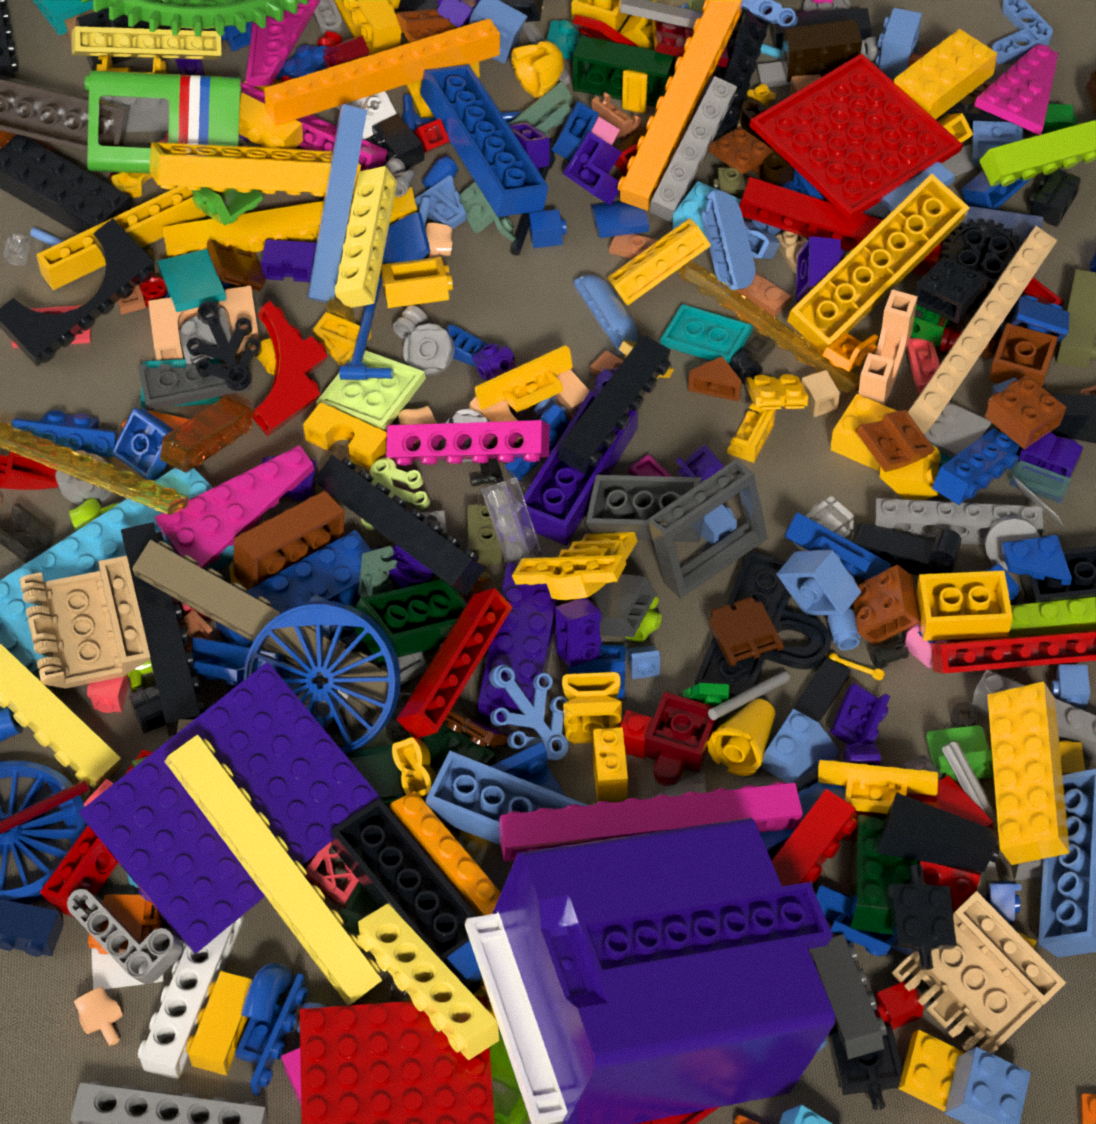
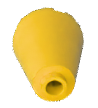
M754 699L717 728L708 741V750L713 760L718 765L722 762L729 767L727 771L731 774L739 776L754 774L761 767L764 760V754L776 715L773 706L766 700Z

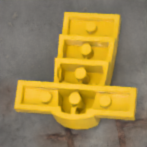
M635 532L585 534L581 541H573L569 549H561L558 557L522 558L512 577L515 584H547L552 599L571 600L587 598L596 593L606 583L618 581L626 566V559L638 540Z

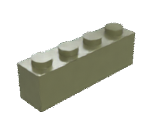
M1076 269L1067 312H1069V331L1067 336L1060 342L1056 363L1088 369L1090 359H1096V344L1094 343V339H1096V273Z

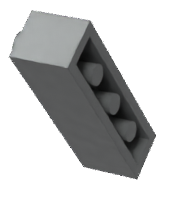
M842 934L832 937L827 946L809 949L834 1010L835 1026L847 1058L852 1059L884 1049L882 1036L887 1035L886 1027L882 1017L876 1018L874 1011L877 1010L876 1001L873 993H867L865 990L868 983L863 968L857 969L855 963L859 961L854 945L848 946L845 936Z

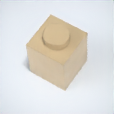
M827 370L811 373L802 378V385L808 394L807 407L813 417L838 410L840 393Z

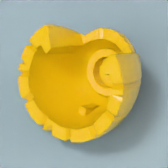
M541 41L538 44L517 47L513 49L511 54L513 57L511 58L512 67L516 69L514 71L518 81H521L520 85L523 89L528 91V94H531L532 97L540 98L556 85L564 69L563 55L558 46L552 42Z

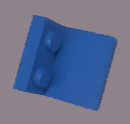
M542 742L490 766L566 796L547 766V750Z

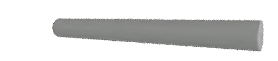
M783 671L715 706L708 711L710 719L716 720L783 685L790 680V676L786 671Z

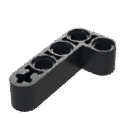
M868 523L856 524L850 538L851 542L889 562L891 567L899 565L909 574L919 576V574L953 573L962 541L961 536L957 532L949 529L938 531L935 541L932 542Z

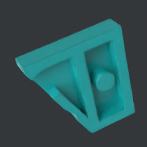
M551 20L546 41L558 46L562 52L563 59H573L574 51L580 39L578 31L571 25L572 21Z

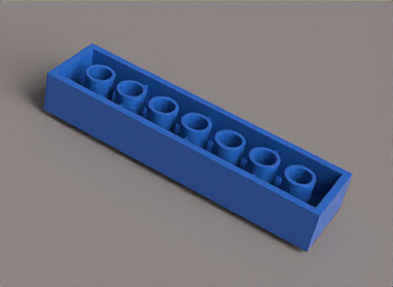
M470 65L424 70L420 94L436 120L441 119L451 144L497 217L542 211L545 205L548 185Z

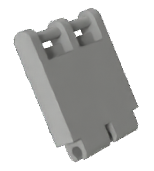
M222 307L219 308L220 319L218 321L229 344L233 330L228 312ZM208 314L206 317H212L214 314ZM198 315L183 322L182 328L179 330V336L186 364H197L201 359H214L207 355L201 357L192 356L189 354L186 346L191 338H198L203 343L218 347L209 325L202 323ZM193 345L191 349H197L199 345Z

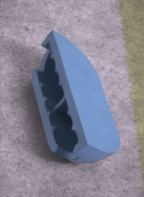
M714 190L707 196L709 201L706 211H702V219L707 240L711 244L709 249L715 273L719 282H724L730 290L744 289L754 280L755 264L742 212L738 203L731 195L724 191Z
M584 275L574 280L575 288L620 355L624 354L618 350L622 342L631 341L637 343L639 332L635 321L610 284L599 276Z

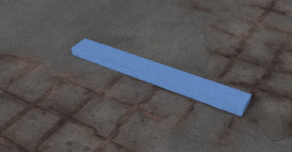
M343 104L340 109L307 299L331 305L334 303L335 285L339 275V265L342 258L367 110Z

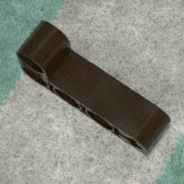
M746 100L742 104L741 128L772 148L750 127V120L766 111L767 108L759 100ZM775 152L764 160L763 181L781 187L793 181L794 168L779 153Z

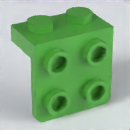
M201 187V190H191L194 195L192 201L195 206L224 226L235 222L238 216L247 210L254 209L264 199L262 193L251 189L249 193H242L236 191V189L228 188L221 194H217L207 187Z
M975 725L934 730L927 733L926 741L934 772L938 773V781L949 775L955 782H959L942 751L946 744L953 741L959 743L977 779L994 777L992 750L988 748L983 727Z

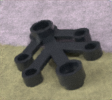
M211 301L204 302L198 308V315L202 323L209 325L218 347L203 343L198 338H191L186 344L188 352L192 356L204 354L225 361L227 368L212 365L209 360L201 359L196 364L197 372L201 377L212 375L225 379L226 385L232 390H244L251 383L252 377L248 369L254 357L261 354V344L257 339L248 340L245 343L246 351L238 364L235 355L244 336L252 332L250 320L240 318L236 321V329L228 344L218 321L220 319V311L217 304ZM208 314H214L212 317H206ZM248 325L246 329H240V326ZM193 345H199L197 349H191ZM253 345L258 346L255 350H249ZM202 366H209L207 370H200ZM237 377H243L240 381H234Z

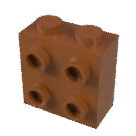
M1026 375L1018 381H1012L1005 390L1000 393L996 392L989 398L985 418L1025 450L1060 426L1067 407Z
M899 565L890 567L886 571L857 585L861 590V593L853 602L857 631L860 636L873 645L921 622L914 577Z

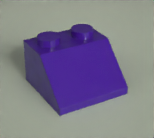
M810 236L797 252L795 302H800L844 259L841 239Z

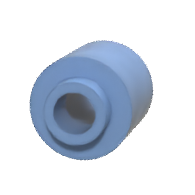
M848 608L843 615L828 616L827 620L834 644L840 650L856 648L860 643L859 639L861 636L857 631L855 612Z

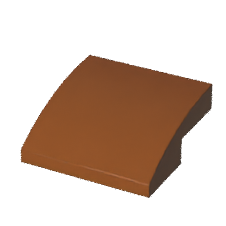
M437 9L397 12L396 15L401 30L409 43L453 30L450 28L449 18L445 19L438 14Z
M907 410L886 413L881 421L862 424L856 432L884 472L896 470L917 462L932 454L935 450Z

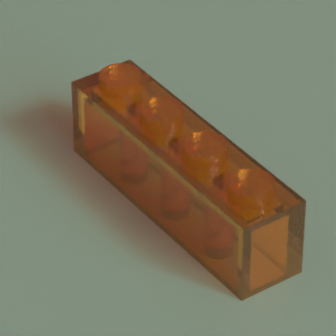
M228 396L222 398L165 435L162 440L160 460L185 473L189 472L211 456L216 455L218 451L227 445L232 444L242 435L247 434L252 427L251 416L253 409Z

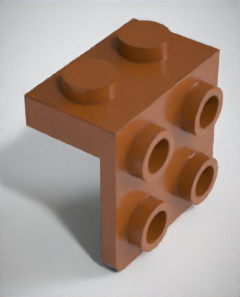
M741 127L712 142L708 148L711 154L730 167L737 169L739 173L746 174L752 170L761 177H763L765 158L776 152Z

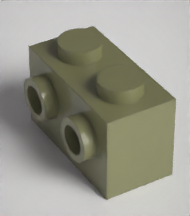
M500 504L468 505V549L480 557L477 562L481 565L502 564V553H507V537H502V531H507L506 515H501Z

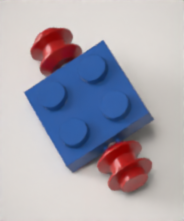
M326 31L324 37L318 39V46L303 45L299 47L296 53L282 66L277 75L279 82L275 84L327 69L323 59L325 55L323 49L342 42V37L336 32Z

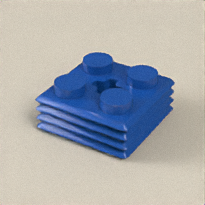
M134 408L112 450V455L147 480H157L161 477L181 438V434L147 410Z

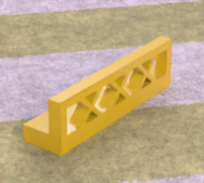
M689 218L612 273L607 279L628 306L706 250L711 244L698 225Z

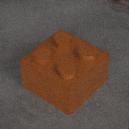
M1007 323L992 363L989 382L999 384L1015 377L1017 380H1020L1027 375L1043 388L1054 357L1058 337Z

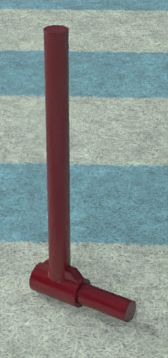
M83 780L0 821V834L89 791L86 781Z

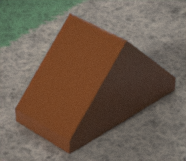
M723 356L690 370L688 391L740 401L742 381Z

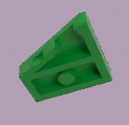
M699 683L692 688L683 690V696H678L715 707L728 700L729 684Z

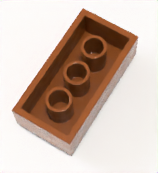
M323 491L316 496L309 497L306 501L293 508L286 509L274 518L263 521L253 529L242 532L234 538V576L249 590L344 536L345 511L326 491Z

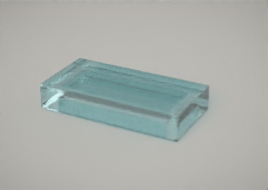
M1020 460L1011 478L1010 486L1019 488L1014 479L1015 477L1033 494L1061 504L1070 486L1071 478Z

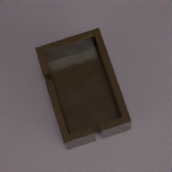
M856 19L785 28L781 62L786 82H791L792 76L820 74L823 77L860 55L862 39Z

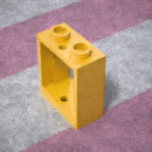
M442 257L381 265L383 288L388 308L449 300L448 291L453 290L449 267L448 265H443Z
M623 727L593 729V769L597 803L601 801H608L610 803L624 802L628 799V775Z

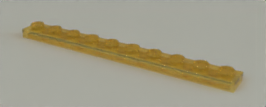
M690 260L676 270L680 273L681 279L697 285L701 293L717 299L721 307L737 313V317L741 321L751 323L757 327L758 333L777 341L776 345L787 351L790 350L796 355L798 361L814 367L816 373L827 370L832 381L836 383V387L841 391L849 393L859 390L860 376L852 371L848 372L843 368L832 365L829 359L823 356L824 351L736 290H730L724 282H719L715 275L693 260Z
M0 422L1 448L168 515L188 507V496L178 493L173 488L163 487L156 484L153 480L138 477L133 472L120 470L112 464L100 462L93 459L92 456L77 453L72 448L62 447L49 439H42L32 435L29 431H22L12 427L9 423Z

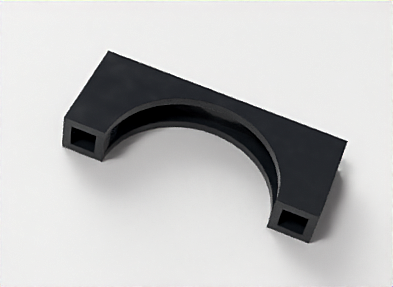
M113 218L93 233L95 245L99 248L105 259L106 271L98 292L86 304L70 312L46 314L31 310L20 304L15 298H12L0 308V328L36 366H39L42 362H49L55 356V352L62 346L67 347L70 345L79 332L91 328L95 323V319L101 314H108L114 308L117 301L121 298L126 299L129 297L138 284L149 281L154 275L155 266L152 258Z

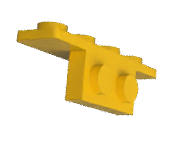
M564 345L476 386L475 393L478 407L484 410L505 400L518 413L562 392V382L556 376L573 368L570 348Z
M820 760L818 765V782L847 786L845 801L854 806L856 811L887 814L896 792L907 796V793L937 795L938 792L937 772L845 763L834 760Z

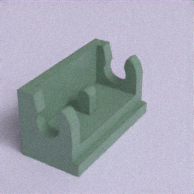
M391 546L362 554L358 594L361 598L389 590V570L397 566V560H391V556L394 554Z

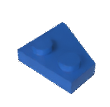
M1057 535L1002 543L1001 550L1008 572L1020 575L1027 574L1044 580L1046 576L1062 580V585L1071 584L1072 577Z

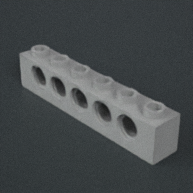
M714 76L651 200L649 213L672 223L673 213L682 203L708 151L709 145L721 126L734 100L737 86Z
M876 498L873 525L932 542L935 541L938 531L949 529L961 536V544L985 545V537L992 524L1008 516H1018L1034 524L1041 537L1043 532L1042 507L980 503H962L958 505L955 502Z
M92 1081L90 1084H79L71 1114L73 1124H197L194 1122L201 1116L209 1117L202 1124H227L232 1120L240 1121L239 1124H268L266 1108L256 1102L231 1103L228 1099L220 1097L208 1100L201 1099L199 1096L190 1093L182 1094V1096L170 1095L168 1092L160 1089H154L151 1092L140 1091L136 1087L129 1085L117 1088L110 1087L99 1081ZM108 1104L116 1105L111 1111H102ZM139 1108L147 1109L142 1115H133ZM170 1112L178 1113L173 1119H164L165 1115Z

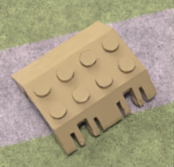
M127 556L99 561V571L46 582H43L42 572L20 578L24 602L36 604V606H30L26 609L34 651L37 654L40 653L41 655L48 656L37 660V665L40 669L39 675L43 685L70 688L119 678L150 660V653Z
M976 891L953 914L956 947L953 949L933 950L932 961L934 968L930 970L920 969L919 952L914 951L892 974L900 983L910 974L913 976L904 986L908 991L917 987L921 980L930 987L929 990H926L920 996L918 1002L923 1006L932 997L935 999L926 1010L944 1029L954 1020L957 1022L948 1032L952 1037L958 1036L967 1025L975 1035L971 1036L964 1043L962 1048L966 1052L975 1044H978L980 1049L993 1054L1026 1020L1057 993L1066 982Z

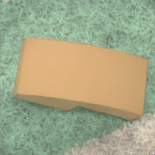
M785 231L775 236L781 243L778 249L796 274L797 252L807 239L804 236Z

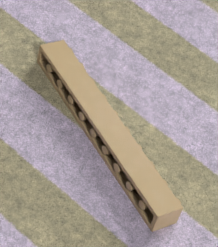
M1035 226L1024 240L909 409L908 413L924 434L938 419L1057 242L1055 238L1039 227Z

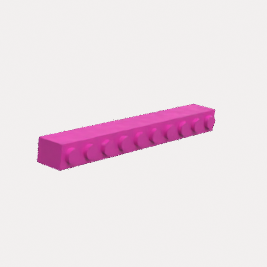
M775 782L770 786L757 787L755 785H747L741 789L733 790L719 788L706 793L691 791L679 796L658 795L652 799L643 800L630 798L624 802L610 803L608 801H601L595 805L588 806L573 804L561 809L540 808L533 812L524 813L511 811L505 815H500L498 830L504 861L515 860L520 852L750 817L755 821L759 833L796 829L800 824L803 813L796 784Z

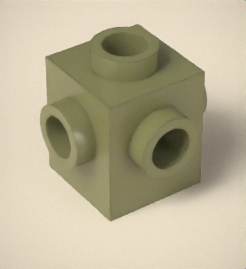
M732 167L718 168V178H713V188L742 199L749 177H744V174L739 173L737 169Z

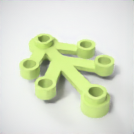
M381 458L373 463L370 468V474L374 478L371 482L372 484L381 483L391 491L388 496L393 498L394 495H397L408 504L414 505L418 510H424L429 506L430 500L425 492L418 491L414 494L394 487L393 480L407 483L411 489L419 488L423 484V478L418 471L405 472L399 470L394 461L389 458ZM413 478H417L416 481L411 482ZM361 518V522L367 530L375 529Z

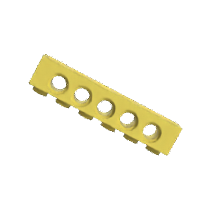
M75 26L71 31L72 55L74 56L110 55L111 57L154 58L155 55H159L160 58L217 60L221 56V36L216 31H202L201 36H195L193 30H180L178 35H172L171 30L156 29L155 32H150L149 29Z
M386 166L359 171L357 183L355 184V194L351 204L349 223L347 224V235L343 244V255L339 265L337 284L335 285L336 297L341 300L347 309L375 303L397 186L396 179Z
M389 904L358 921L360 933L358 941L361 947L366 952L370 951L375 956L379 967L383 971H388L393 976L396 986L401 991L406 990L411 996L414 1006L419 1011L424 1010L429 1016L433 1027L438 1032L442 1030L448 1037L451 1047L456 1052L461 1051L470 1060L499 1041L497 1020Z

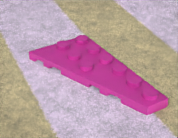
M308 0L307 5L298 3V13L296 14L284 10L283 21L281 22L266 16L265 28H260L253 22L246 74L248 85H272L311 19L316 7H318L320 0Z
M1036 44L976 98L974 106L1041 135L1058 53L1046 45Z
M299 445L156 516V524L177 555L192 557L199 563L198 566L204 569L209 563H215L219 559V554L224 549L234 545L235 537L242 532L249 531L262 519L261 515L269 508L273 509L279 503L280 497L287 491H292L313 472V463Z

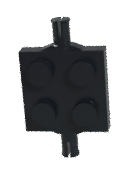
M912 865L909 867L912 883L891 884L888 887L894 947L910 948L918 951L920 969L930 970L934 968L932 961L933 950L953 949L957 946L950 886H934L924 883L923 866Z
M887 1026V1035L882 1036L884 1049L852 1059L847 1058L839 1034H831L830 1043L842 1095L869 1093L873 1110H877L878 1106L879 1110L885 1108L882 1091L899 1088L903 1072L892 1026Z

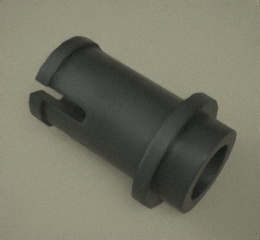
M901 640L885 647L876 646L870 652L872 663L875 667L880 666L884 668L887 666V663L907 658L909 656L908 647L902 648L906 643Z

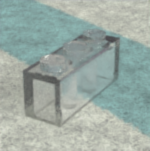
M517 477L482 488L481 491L506 566L507 562L519 564L522 558H538L543 556Z

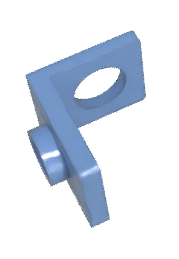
M654 645L627 649L632 679L660 676L661 656L659 650L655 651Z

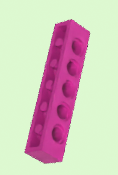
M542 420L387 425L386 457L396 461V465L403 466L412 465V461H421V464L435 465L437 460H446L448 464H462L463 459H472L473 463H488V459H498V462L511 463L514 462V458H524L526 462H539L540 457H549L550 425ZM523 436V445L516 449V439ZM497 437L498 443L496 447L490 449L489 443L491 439ZM445 438L446 446L439 451L438 444ZM471 438L472 444L470 448L464 450V442L466 439ZM420 439V448L417 451H413L414 442Z

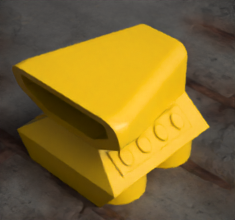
M581 673L563 676L562 688L568 699V702L563 704L564 735L568 741H571L573 744L593 743V729L620 727L622 723V701L616 699L620 690V675L618 673Z

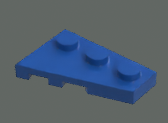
M555 404L540 417V420L550 425L549 449L551 451L557 444V439L564 433L570 423L563 409ZM514 458V462L507 463L505 468L512 478L520 482L540 461L526 462L524 458Z

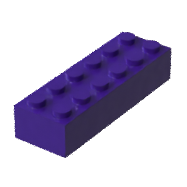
M589 391L517 506L519 527L566 546L589 510L596 475L611 474L638 429V411H632L629 415L631 418L625 429L617 431L616 440L611 448L603 450L602 459L597 467L591 466L586 474L557 459L562 441L598 395V393Z
M507 562L501 595L513 608L490 644L478 701L479 719L492 723L490 719L491 712L498 708H505L509 713L524 715L505 688L498 689L491 684L489 675L496 666L508 665L514 670V681L533 706L535 691L533 679L538 674L547 673L556 627V607L560 606L561 601L551 598L547 584H515L512 574L518 566L517 563ZM505 671L501 673L503 681L508 680V674ZM541 677L539 684L544 687L545 679ZM501 712L497 713V720L499 722L504 720V715Z

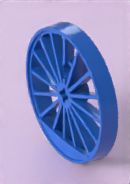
M310 601L290 607L278 614L260 631L249 650L245 663L244 680L257 670L259 659L306 677L282 679L285 683H307L292 690L293 693L296 694L309 688L300 701L304 703L313 693L308 711L320 722L325 731L326 721L333 717L335 718L346 742L345 745L338 746L344 754L355 751L372 741L385 728L395 711L400 693L401 676L394 647L386 633L372 618L352 606L334 601ZM316 625L317 661L301 626ZM322 625H338L324 662ZM294 627L310 664L275 632V629ZM343 627H363L364 631L330 666ZM370 633L381 651L336 671L335 668ZM271 636L305 670L261 653L268 637ZM381 655L385 658L388 676L338 677L339 674ZM322 674L323 677L328 678V682L323 684L322 681H317V676ZM387 681L389 683L387 700L384 702L337 682ZM337 690L382 707L383 711L374 725L370 723ZM324 700L328 702L331 709L329 715H322L318 711L317 705L319 701ZM339 702L368 729L364 736L352 741L339 712Z
M28 761L0 762V779L12 777L8 814L3 813L0 804V821L15 814L20 777L35 778L36 781L17 813L32 805L45 782L48 783L52 791L50 796L73 786V784L61 773L42 764ZM80 795L59 805L61 810L59 812L35 820L40 816L38 815L10 829L9 832L0 834V857L3 854L0 872V899L31 904L45 898L39 892L60 863L50 871L25 846L64 859L68 852L34 839H70L71 849L88 826L78 814L84 808ZM63 820L67 829L38 830ZM16 848L45 876L28 885ZM10 850H12L24 886L5 890Z

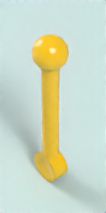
M831 653L828 656V659L836 663L870 674L877 680H882L885 675L881 669L873 670L839 658L836 653Z

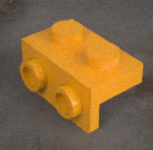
M847 333L827 346L823 356L829 359L832 365L850 372L855 367H861L864 364L868 353H876V343L879 336L874 334L864 342H861Z

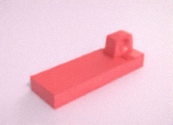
M911 338L906 351L918 394H920L940 364L933 342L920 338Z

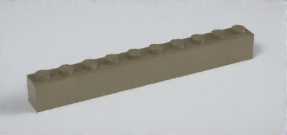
M150 540L132 568L134 575L252 642H254L260 631L281 613L272 608V603L261 596L257 598L247 594L248 590L242 585L235 582L231 585L222 580L223 576L217 571L210 568L206 571L198 566L199 563L188 555L181 557L173 552L174 549L162 541L156 543ZM313 625L301 626L317 661L316 627ZM294 627L275 629V632L310 664ZM271 636L268 637L263 646L264 649L281 653L282 659L305 670ZM323 636V656L325 662L333 638L329 640ZM340 640L338 641L330 666L346 650L347 646ZM350 652L335 670L337 671L368 656L361 652H356V654ZM372 660L339 674L338 677L388 676V669L383 665L379 668L372 664ZM322 674L317 676V679L325 683L328 682V678L323 677ZM387 681L337 682L384 702L387 700L389 689ZM342 692L380 714L383 711V708Z

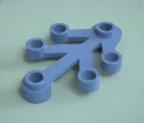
M508 665L494 667L489 675L491 684L498 689L505 688L524 715L509 713L505 708H498L491 712V722L496 726L508 724L534 728L540 738L527 737L525 733L516 731L509 734L507 738L508 745L512 749L530 748L542 742L547 750V759L552 761L562 759L568 752V741L562 734L564 709L558 710L556 702L560 700L564 704L568 702V699L559 696L550 701L552 718L549 729L544 722L547 690L551 688L553 683L551 676L547 673H541L534 677L533 686L535 691L532 706L514 681V670ZM502 671H505L508 674L507 681L502 680ZM541 677H543L546 680L545 687H542L539 684V679ZM498 712H501L504 715V720L502 722H499L497 720ZM515 735H518L521 739L519 745L514 743ZM554 740L557 741L559 744V748L557 751L553 750L552 748V742Z

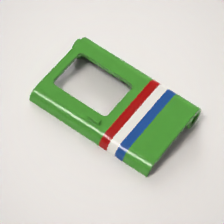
M90 71V76H85V90L89 91L88 171L151 174L149 172L151 148L101 146L99 144V100L102 96L167 99L169 101L168 143L239 145V111L241 102V78L111 71Z

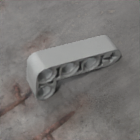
M79 889L69 896L67 907L70 913L128 975L141 983L150 984L155 982L182 954L183 942L167 929H156L141 943L105 903L89 891ZM86 903V905L94 912L89 914L85 911V907L83 905ZM109 920L108 928L104 932H100L102 923ZM170 939L169 947L161 952L163 941ZM128 940V948L123 953H120V945ZM148 961L146 971L139 974L140 965Z

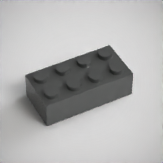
M596 475L586 524L592 533L635 532L637 540H653L647 519L703 481L701 477ZM704 517L673 537V540L700 542Z

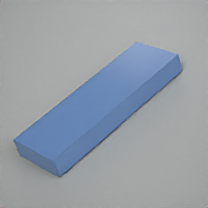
M937 162L882 197L880 203L892 212L931 174L946 187L954 182L955 175L941 163Z

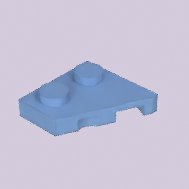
M973 121L972 165L979 164V160L991 148L1023 140V127L1012 122Z

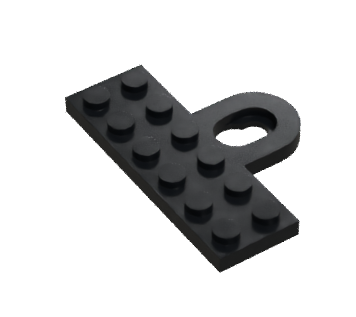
M749 551L727 604L730 605L733 611V602L752 596L756 603L762 602L777 633L784 630H793L808 636L811 643L805 647L798 645L794 647L783 646L784 649L777 651L773 649L760 654L759 658L753 659V657L738 661L735 666L730 667L713 636L694 685L699 683L729 684L728 699H731L756 686L766 660L795 669H811L822 664L825 658L828 657L831 636L826 626L812 617L786 610L791 594L779 579L777 573L787 561Z

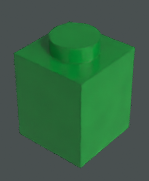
M1048 104L1041 135L1077 125V115H1073V105Z

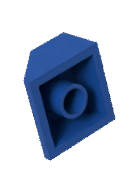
M1024 295L1023 297L1020 296L1012 307L1008 323L1057 336V346L1068 334L1069 312L1064 311L1057 304L1046 305L1038 302V299L1035 297Z

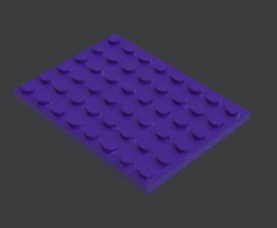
M268 661L78 812L194 955L262 900L265 895L164 762L168 755L196 735L201 740L206 739L214 748V757L220 765L224 763L232 772V781L238 789L242 787L249 794L252 800L250 805L256 813L261 812L267 818L270 824L268 829L274 837L279 836L288 847L286 853L292 861H298L301 865H304L333 840L331 837V830L379 798L381 799Z

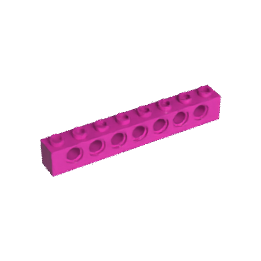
M241 82V94L245 93L265 104V92ZM312 114L295 119L302 123L303 142L298 146L306 150L333 151L337 126ZM362 139L358 161L361 164L360 171L383 167L388 150Z

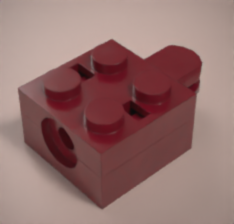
M668 692L663 693L645 737V756L656 760L653 766L654 779L663 786L675 785L679 781L684 768L700 773L709 751L708 741L718 727V719L712 720L708 715V711L714 708V706Z

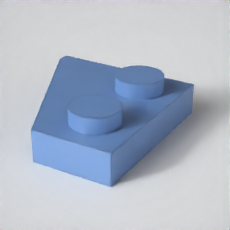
M448 175L415 198L418 210L423 197L431 199L427 217L435 223L444 224L454 229L466 221V212L460 203V196L454 187L451 175Z

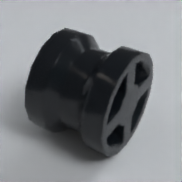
M749 351L738 353L729 363L733 371L738 374L742 384H745L746 377H752L754 380V377L762 372V366L757 361H753L754 357Z

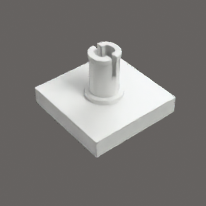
M385 91L346 103V105L367 110L362 139L373 136L372 126L397 114Z

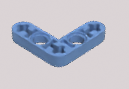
M1003 0L1002 12L1016 26L1019 32L993 44L992 50L997 52L996 63L1007 64L1021 58L1036 44L1046 46L1050 44L1053 29L1025 0ZM1028 18L1031 19L1033 22L1026 23L1023 22L1022 19ZM1023 41L1026 42L1028 45L1020 46L1016 44V42Z

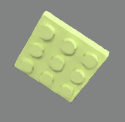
M365 350L362 363L368 366V368H393V379L341 380L338 374L316 403L317 406L320 402L328 406H334L345 414L352 417L356 416L363 422L374 427H380L386 431L387 425H391L425 381V372Z

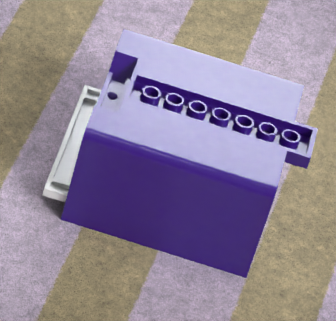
M751 817L520 852L515 858L493 913L491 915L467 918L465 928L531 1124H550L563 1121L562 1124H637L669 1116L789 1094L835 1023L834 1010L808 950L829 944L833 937L830 927L810 882L788 886L781 885L757 825Z

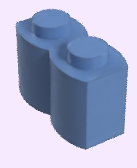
M744 220L752 256L754 258L773 259L781 244L778 238L769 232L760 231L754 223Z

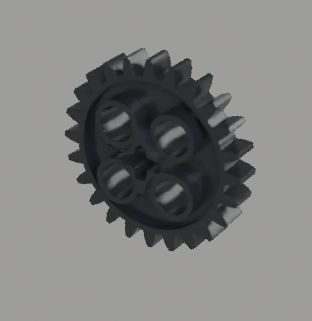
M971 219L969 226L962 222L959 229L955 228L946 237L945 242L942 244L940 259L944 256L976 271L984 241L988 239L989 245L980 274L989 277L986 289L991 290L1020 248L1021 244H1018L1019 236L1011 238L1013 230L1003 231L1004 224L994 227V220L989 225H985L984 219H981L980 224L976 225L975 221Z

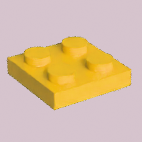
M921 1030L913 1032L898 1089L945 1111L957 1058L965 1052Z

